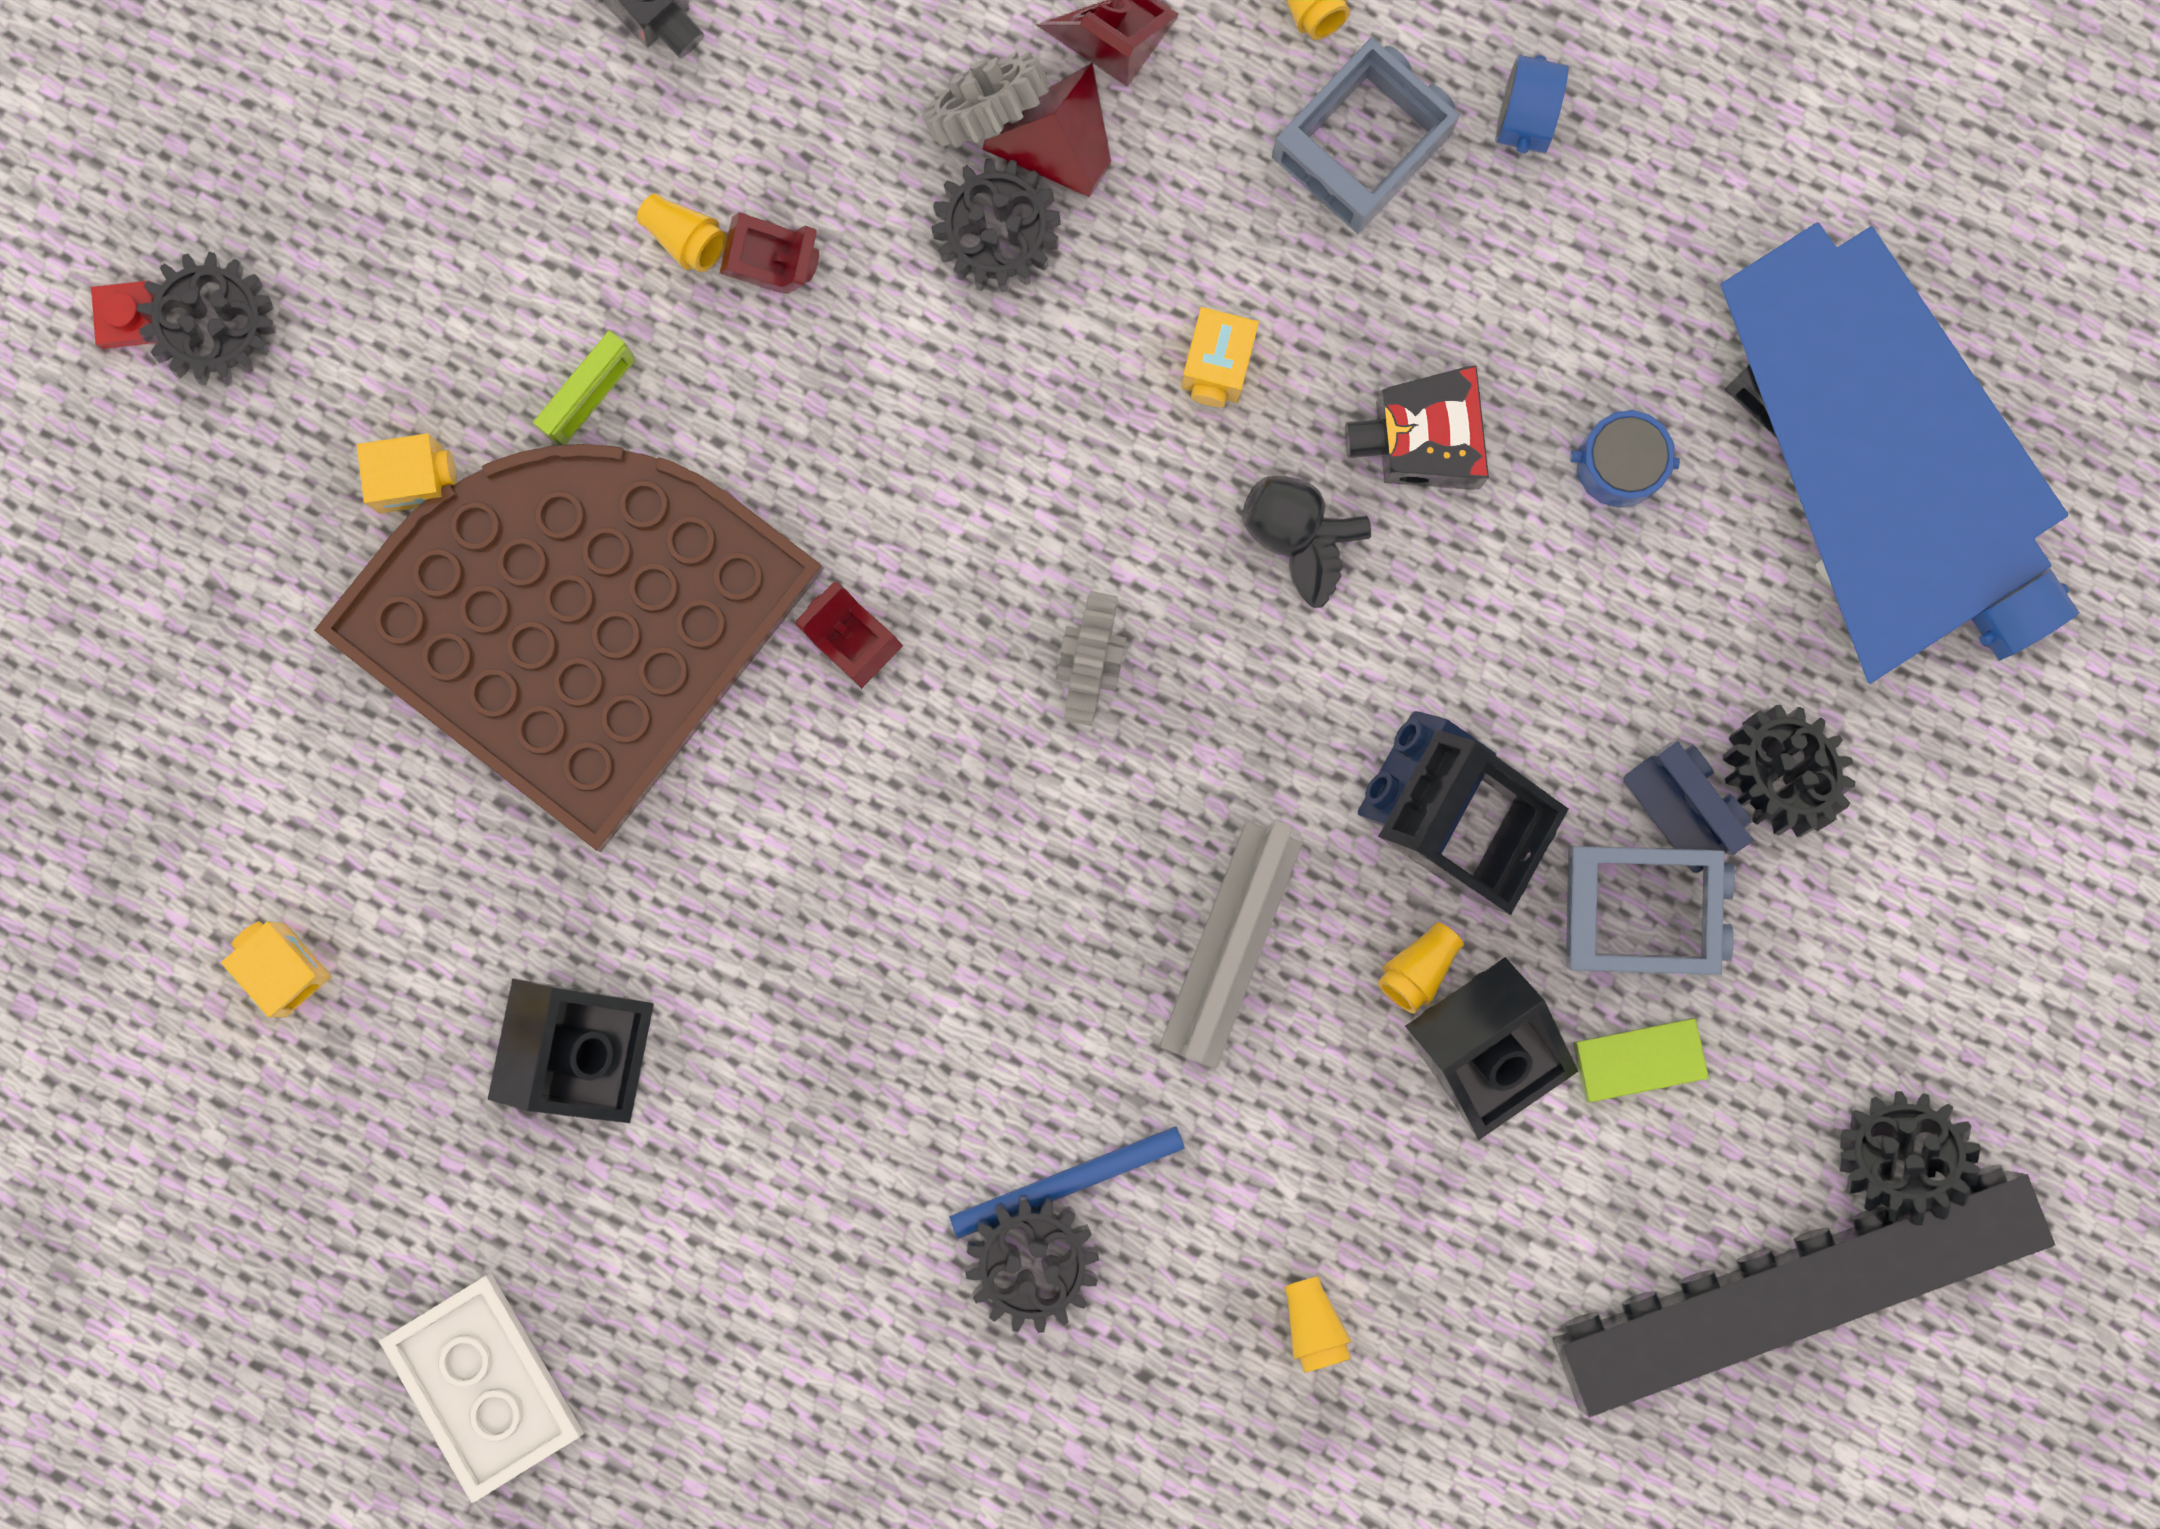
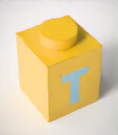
M1204 307L1200 308L1181 389L1192 391V400L1211 407H1224L1226 400L1239 402L1259 321Z
M429 433L356 444L363 500L366 505L379 514L418 508L427 499L442 497L441 488L448 484L451 486L455 485L457 482L456 467L451 451L449 449L443 450L442 445Z
M258 921L248 926L232 941L231 946L235 950L221 962L268 1018H284L289 1016L332 977L285 923L267 921L265 924H262L261 921Z

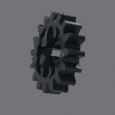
M992 158L985 159L984 173L976 175L968 165L962 167L965 183L959 186L947 180L944 184V189L950 202H934L933 206L935 215L945 220V222L931 226L934 240L948 241L938 250L942 262L957 259L953 269L955 277L960 281L970 272L974 273L976 289L981 291L987 285L989 278L997 279L1001 292H1007L1009 277L1015 275L1025 286L1030 283L1028 268L1031 265L1042 270H1046L1049 266L1048 258L1042 251L1043 248L1052 250L1058 249L1059 236L1047 230L1061 225L1059 211L1045 210L1054 202L1053 191L1049 188L1036 192L1035 190L1039 183L1038 173L1033 170L1023 179L1019 178L1017 162L1010 160L1004 172H996ZM984 192L992 196L995 217L1000 222H1006L1008 239L1011 245L1022 249L1018 257L1014 259L1002 257L1000 254L999 237L993 228L987 229L982 206L971 203L976 194ZM1018 204H1027L1032 207L1033 212L1028 218L1022 219V216L1012 215V210ZM968 232L981 235L979 244L972 248L962 246L960 239Z
M208 252L204 265L198 266L189 253L183 254L182 264L184 269L175 272L172 267L165 263L161 265L160 269L166 281L162 285L146 281L144 285L148 294L154 299L153 303L137 305V311L140 316L148 321H152V323L140 328L139 332L145 342H158L150 352L156 361L160 364L173 358L170 370L179 379L190 368L193 369L195 379L199 385L207 384L210 372H218L225 384L231 383L232 373L230 368L236 365L249 374L254 371L248 356L252 352L267 356L270 351L266 343L260 338V335L276 333V326L273 320L261 316L274 309L269 295L255 296L263 287L257 275L253 274L241 280L244 269L240 261L233 259L223 269L215 252ZM215 282L220 284L221 288L220 291L217 289L211 294L210 301L220 319H210L207 324V331L214 341V348L210 354L198 356L194 354L195 346L198 348L204 343V334L195 319H203L207 314V307L201 298L200 291L205 284ZM173 308H184L191 314V316L182 315L176 320L178 323L166 321L167 313ZM240 314L248 317L247 325L241 330H232L223 322H230L236 315Z
M1775 705L1766 713L1759 710L1742 723L1739 729L1729 736L1728 740L1734 747L1723 754L1722 760L1734 766L1735 771L1724 778L1727 785L1740 787L1742 794L1736 800L1741 806L1750 803L1755 808L1752 817L1754 824L1758 825L1769 818L1772 820V829L1775 835L1780 836L1792 828L1798 838L1805 836L1814 829L1817 832L1837 820L1836 815L1849 807L1850 802L1843 794L1853 789L1856 781L1843 775V770L1852 765L1853 760L1851 757L1838 755L1835 748L1843 741L1840 735L1827 738L1822 733L1826 722L1823 718H1819L1812 724L1806 722L1804 708L1797 707L1787 715L1782 705ZM1803 750L1804 760L1795 765V760L1792 756ZM1784 775L1783 782L1786 785L1775 792L1773 782Z
M1902 1091L1895 1092L1894 1104L1891 1106H1886L1877 1096L1873 1097L1870 1101V1116L1855 1110L1851 1115V1129L1842 1130L1840 1148L1844 1151L1840 1153L1839 1170L1840 1172L1851 1173L1848 1176L1847 1182L1848 1192L1853 1194L1866 1191L1864 1209L1871 1212L1882 1204L1888 1207V1221L1892 1223L1898 1220L1902 1211L1911 1213L1916 1226L1923 1225L1925 1211L1932 1210L1941 1220L1947 1219L1951 1206L1950 1201L1964 1206L1968 1202L1970 1192L1968 1186H1976L1980 1167L1975 1165V1163H1978L1981 1149L1979 1143L1967 1142L1970 1137L1971 1124L1966 1121L1953 1125L1951 1119L1954 1107L1946 1104L1938 1111L1929 1108L1930 1097L1925 1093L1919 1097L1917 1104H1908ZM1923 1132L1932 1133L1928 1134L1923 1141L1921 1157L1913 1154L1916 1136ZM1878 1135L1887 1136L1882 1137V1143L1875 1141L1873 1138ZM1897 1158L1905 1161L1902 1180L1894 1184L1884 1182L1894 1177ZM1936 1172L1941 1173L1945 1177L1944 1180L1940 1181L1930 1178H1935Z
M1026 1194L1019 1196L1017 1211L1010 1212L1002 1202L996 1204L998 1221L992 1224L980 1218L977 1222V1229L984 1237L983 1242L968 1241L966 1247L969 1255L979 1259V1262L965 1267L966 1279L982 1281L972 1292L975 1303L991 1299L993 1302L989 1309V1319L995 1322L1006 1312L1011 1315L1012 1331L1019 1332L1025 1319H1033L1037 1332L1044 1333L1046 1326L1045 1317L1054 1315L1056 1320L1064 1326L1069 1323L1065 1308L1068 1304L1071 1303L1082 1309L1087 1305L1086 1297L1080 1290L1081 1285L1087 1287L1097 1286V1275L1085 1268V1265L1099 1260L1097 1248L1081 1246L1092 1235L1089 1226L1086 1224L1073 1229L1071 1225L1076 1215L1074 1209L1068 1206L1059 1215L1054 1214L1052 1197L1049 1196L1044 1197L1039 1209L1030 1207ZM1018 1227L1028 1233V1248L1031 1255L1036 1259L1046 1255L1048 1245L1054 1239L1062 1238L1070 1244V1249L1064 1256L1058 1257L1049 1254L1042 1260L1045 1279L1048 1283L1057 1284L1059 1287L1057 1294L1053 1298L1043 1299L1036 1294L1035 1277L1029 1269L1020 1271L1015 1284L1009 1288H1000L994 1283L993 1279L999 1271L1005 1270V1272L1014 1274L1022 1267L1020 1251L1017 1245L1005 1241V1235L1010 1229Z

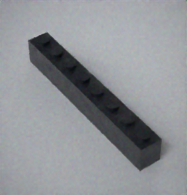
M2002 1165L1987 1166L1980 1169L1976 1186H1968L1970 1192L1968 1202L1964 1206L1950 1201L1951 1206L1947 1219L1941 1220L1932 1210L1925 1211L1923 1225L1916 1226L1911 1213L1902 1211L1898 1220L1892 1223L1888 1221L1887 1207H1877L1871 1212L1866 1210L1854 1215L1851 1218L1854 1227L1832 1235L1830 1228L1812 1230L1794 1238L1796 1248L1774 1256L1772 1249L1755 1251L1736 1260L1739 1267L1736 1271L1719 1277L1716 1276L1714 1270L1698 1272L1679 1281L1681 1287L1679 1292L1660 1299L1656 1291L1641 1293L1621 1303L1624 1310L1622 1313L1601 1320L1599 1313L1593 1312L1565 1322L1564 1328L1566 1333L1556 1336L1552 1340L1578 1409L1589 1418L2056 1246L2028 1174L2013 1171L2004 1172Z

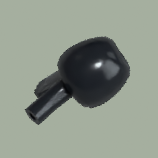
M1267 476L1254 485L1246 498L1242 512L1244 527L1263 547L1276 554L1290 556V575L1299 595L1312 608L1323 607L1329 601V596L1335 592L1336 584L1342 577L1340 571L1343 569V562L1340 559V551L1335 543L1370 539L1371 524L1369 517L1366 515L1345 519L1323 518L1326 507L1321 492L1314 485L1293 477Z

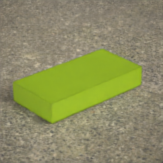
M608 330L532 422L556 445H566L635 362V356L627 344Z
M1696 1018L1573 1042L1585 1100L1589 1103L1709 1079Z

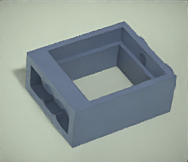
M1371 37L1275 138L1271 158L1358 235L1452 135L1460 114L1455 111L1453 100L1443 89L1434 84L1427 86L1411 72L1410 63L1400 51L1389 45L1383 47ZM1366 78L1428 132L1372 193L1310 138Z
M1568 845L1566 967L1570 970L1722 975V961H1731L1733 956L1732 924H1723V900L1733 899L1734 864L1724 862L1725 851L1717 849ZM1598 863L1703 866L1701 956L1596 953Z

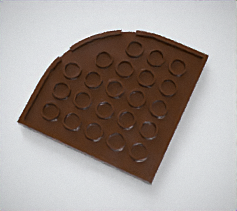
M592 444L548 446L518 452L482 465V470L465 477L453 486L448 484L441 488L442 497L427 499L389 536L314 631L596 851L602 852L822 573L824 568L819 562L726 491L703 476L673 461L626 451L624 448Z

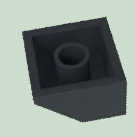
M1506 957L1487 970L1477 974L1467 984L1436 1005L1429 1007L1420 1016L1405 1025L1422 1059L1478 1140L1578 1072L1546 1001Z
M512 978L487 1100L529 1112L630 1123L654 1003Z

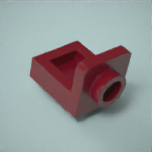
M739 212L732 216L719 273L774 292L788 294L804 286L805 282H810L815 274L819 261V249L814 247L817 229L805 225L793 231Z
M833 582L821 595L814 598L808 605L807 610L795 623L807 638L861 689L903 647L902 643L863 608L839 582Z

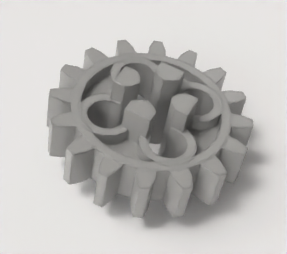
M1014 52L1003 61H999L996 57L988 63L985 59L971 64L968 72L969 75L953 77L949 82L950 88L936 92L933 95L935 101L924 106L926 113L922 115V118L934 141H938L940 147H944L951 142L954 147H959L970 138L975 143L983 137L989 139L1000 135L1004 124L1007 122L1013 124L1024 118L1022 112L1025 109L1034 108L1040 104L1038 97L1049 92L1047 84L1050 82L1038 57H1033L1031 52H1027L1020 57L1017 52Z
M1090 591L1081 629L1066 626L1060 651V663L1056 673V680L1070 682L1064 721L1093 726L1100 689L1116 692L1126 638L1112 635L1118 596Z

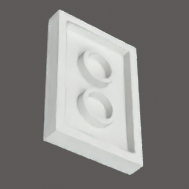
M492 1273L479 1279L379 1341L471 1503H474L584 1434Z

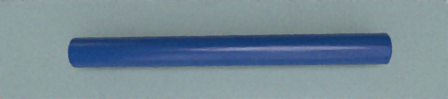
M1177 1126L953 1214L949 1216L957 1239L979 1231L977 1229V1222L980 1218L995 1224L998 1221L996 1204L1000 1202L1010 1212L1018 1210L1019 1196L1026 1194L1030 1207L1035 1209L1040 1207L1045 1196L1052 1197V1201L1058 1200L1184 1150L1185 1146Z

